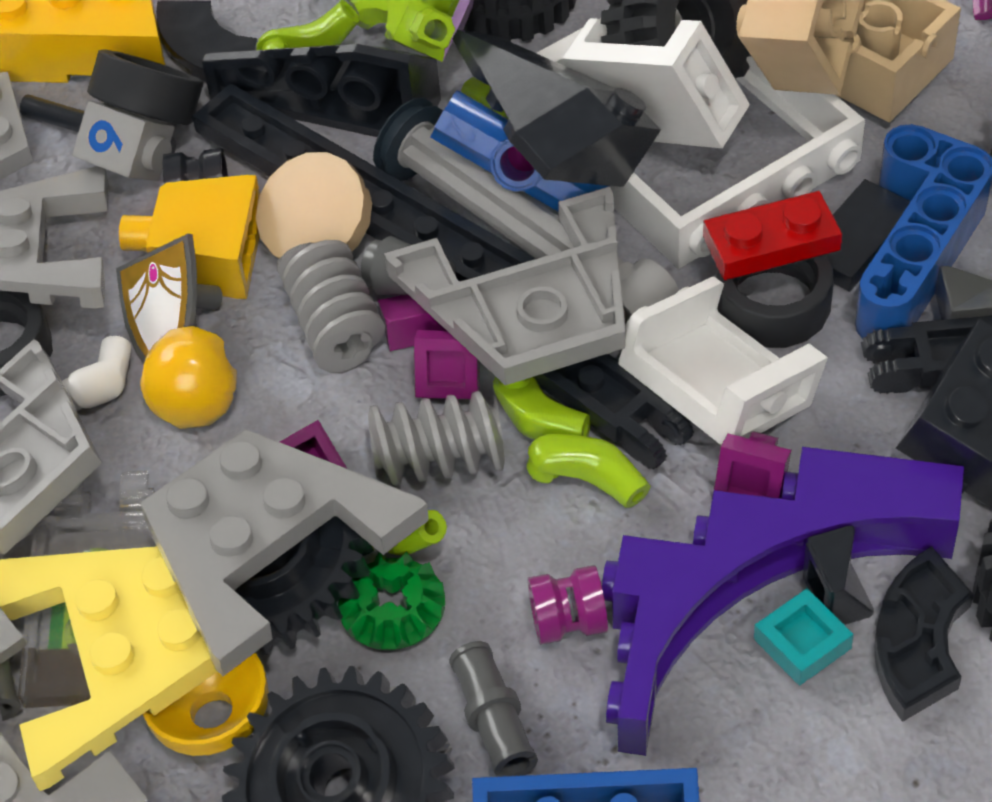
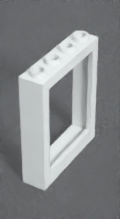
M676 9L675 26L677 28L682 18ZM582 28L542 49L537 54L567 67L562 58ZM752 56L747 57L746 60L750 68L744 77H738L736 80L808 142L683 216H680L634 172L624 187L610 186L614 197V209L677 269H680L699 257H706L711 254L703 238V220L808 194L812 189L834 176L849 172L861 161L865 119L838 96L833 94L774 90Z

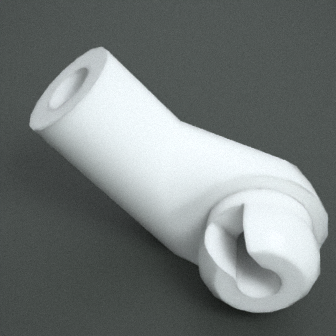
M120 336L104 338L101 343L98 362L75 370L68 378L62 381L76 411L107 403L119 397L123 392L132 349L131 343L127 339Z

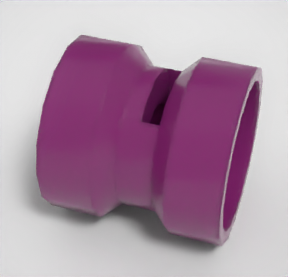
M595 565L576 568L569 577L555 579L549 574L528 577L527 583L531 611L540 645L559 642L566 633L580 631L586 636L608 632L605 600L600 577ZM568 587H569V589H570V596H571V602H572V607H573V612H574L575 621H572L571 610H570V604H569L568 594H567V590H566V588H568Z

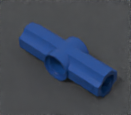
M458 90L453 94L443 110L430 136L435 141L492 173L496 182L503 188L514 192L523 191L558 212L559 201L610 187L606 185L544 180L535 169L531 171L516 169L508 159V149L514 145L509 141L503 130L509 120Z

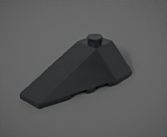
M457 29L452 38L472 75L491 87L486 97L491 109L501 113L504 110L509 121L503 130L509 141L544 180L624 187L661 131L644 112L646 110L645 103L634 93L626 89L613 88L499 36Z
M348 44L206 54L202 60L210 100L231 83L294 120L378 137L388 118L401 105L413 98L424 97L432 102L433 106L436 105L437 107L441 101L436 59L387 48Z

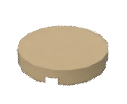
M328 152L304 153L286 161L268 178L259 195L256 223L260 239L278 259L297 245L324 240H340L348 244L351 251L355 250L369 227L372 209L370 192L365 187L362 176L346 160Z

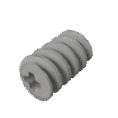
M324 240L297 245L288 250L277 262V272L283 281V286L290 298L292 308L298 316V322L313 352V358L319 368L329 373H345L357 368L367 360L372 348L378 344L385 331V324L381 316L377 314V306L372 297L369 296L368 286L364 279L361 278L362 273L357 263L353 261L354 255L348 244L340 240Z
M472 392L468 411L464 412L456 396L447 395L442 415H437L428 398L421 399L417 418L414 419L411 418L403 402H396L391 422L385 421L377 405L370 406L368 422L376 479H378L379 470L384 468L394 486L400 485L405 465H410L419 482H424L427 480L430 464L436 461L445 478H452L456 458H462L470 474L474 475L478 474L481 457L484 454L488 455L496 471H503L505 456L496 397L493 408H489L481 392Z

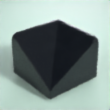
M846 526L808 537L803 567V579L808 589L844 625L870 618L874 615V608L851 564L855 528L853 526Z

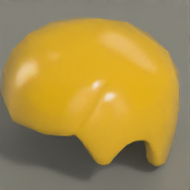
M195 326L171 329L153 344L145 358L140 386L148 407L159 418L179 429L205 427L213 424L230 408L237 385V370L231 366L226 357L223 339L217 334Z

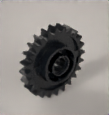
M337 516L332 517L234 590L270 622L273 639L259 649L262 655H268L273 640L276 638H282L290 650L294 649L297 641V632L302 629L307 630L316 638L319 637L321 631L318 620L322 616H328L336 620L343 618L337 605L339 599L359 598L360 594L352 579L370 575L371 571L363 556L374 552V547Z
M355 666L348 667L342 681L339 683L336 682L326 667L320 668L317 685L313 688H309L298 676L293 677V696L287 700L272 691L268 693L269 704L272 708L271 714L265 717L249 712L247 718L254 727L255 734L251 738H233L231 742L244 754L242 762L232 763L223 768V772L233 781L239 783L237 788L222 795V802H444L454 799V792L446 783L438 780V777L449 773L455 767L447 754L436 752L448 739L439 726L427 727L434 717L433 713L424 702L412 706L414 695L403 683L390 692V682L382 672L377 671L365 685L363 676ZM352 769V777L346 789L337 795L325 796V786L328 779L339 770Z

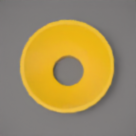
M254 653L225 676H222L219 672L215 673L155 716L149 710L142 715L155 737L164 746L177 753L202 756L226 751L234 746L231 743L233 738H247L255 730L247 718L249 712L264 716L268 706L267 694L269 693L264 666L257 654ZM221 700L232 705V712L229 718L217 727L203 728L194 723L197 711L209 702Z

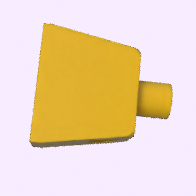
M240 175L165 183L159 188L153 216L123 215L119 224V243L123 251H147L149 253L186 234H193L197 284L219 286L224 297L247 299L260 239L256 223V212L260 195L257 176Z

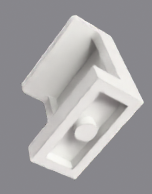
M590 18L562 58L568 68L613 88L626 89L638 96L646 105L644 112L661 129L654 142L723 149L750 104L701 21L682 20L665 47L602 43L601 36L607 35L606 25L601 24V19Z
M713 276L691 287H684L676 294L649 307L644 306L635 311L625 325V348L621 351L618 364L722 445L727 433L749 438L753 431L762 433L810 407L828 357L811 344H807L782 358L777 357L718 312L717 307L724 283Z

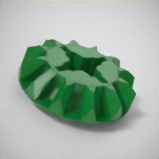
M407 551L400 558H386L378 552L374 562L367 564L371 571L370 575L352 579L360 594L359 598L339 599L338 607L343 616L340 619L341 623L351 637L368 647L380 650H397L410 647L428 637L440 623L445 610L443 582H440L435 575L430 562L420 564L414 561ZM377 588L380 590L385 589L392 594L402 589L403 602L407 610L401 605L396 606L390 601L379 606L380 601Z

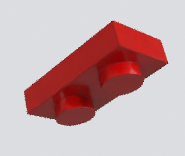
M820 190L703 220V238L723 280L841 250L842 232Z

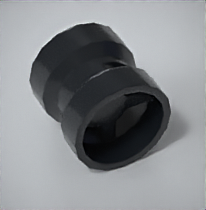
M223 148L204 150L200 154L199 159L188 157L183 152L163 154L164 184L167 182L228 177Z

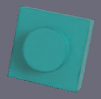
M808 588L754 625V640L799 686L852 649L854 634Z

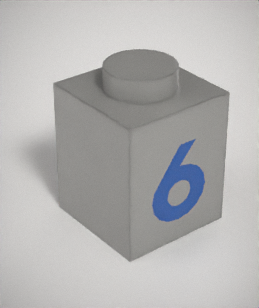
M88 100L72 156L128 178L159 181L161 171L163 170V154L171 153L172 151L170 141L175 126L120 109L110 104Z

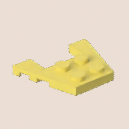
M157 546L0 559V608L10 621L64 602L66 603L91 696L87 701L19 724L31 777L39 791L48 789L65 778L61 770L88 751L97 756L116 743L115 733L149 710L155 716L218 672L210 658L208 647L200 631H197L186 601L176 581H173Z

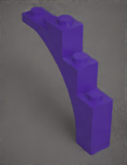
M802 447L799 472H785L782 499L714 490L709 517L697 515L693 544L623 535L618 561H606L602 579L604 600L612 602L613 629L620 630L617 662L627 664L624 682H611L606 710V723L618 725V752L646 756L656 696L673 666L691 643L716 618L739 601L772 582L802 571L808 537L846 526H853L855 528L851 559L887 555L917 556L931 546L942 558L952 559L960 522L964 466Z

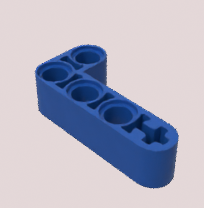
M913 124L900 125L886 134L883 145L879 186L911 202L861 277L855 326L857 333L862 339L867 336V333H872L873 330L879 331L880 329L887 330L888 328L911 326L912 322H917L935 294L939 267L953 266L985 215L992 182V157L983 149Z

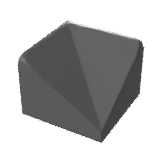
M939 267L935 295L941 320L992 315V280L954 267Z

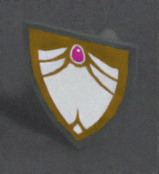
M186 234L116 268L119 298L125 327L133 347L143 364L153 344L169 330L189 326L197 327L196 308L217 309L221 305L222 291L219 286L197 284L193 234Z

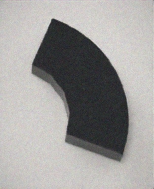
M157 1V23L162 43L171 59H177L181 64L190 69L192 76L206 82L202 60L206 54L256 51L257 38L235 35L218 24L214 19L211 1Z
M932 546L912 559L895 577L883 599L876 627L874 649L878 677L890 705L902 722L958 690L962 677L949 655L948 634L953 623L971 607L974 594Z

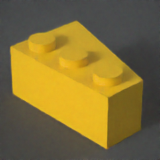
M0 0V72H8L11 82L69 83L70 75L92 76L98 51L103 49L133 55L166 65L152 0Z

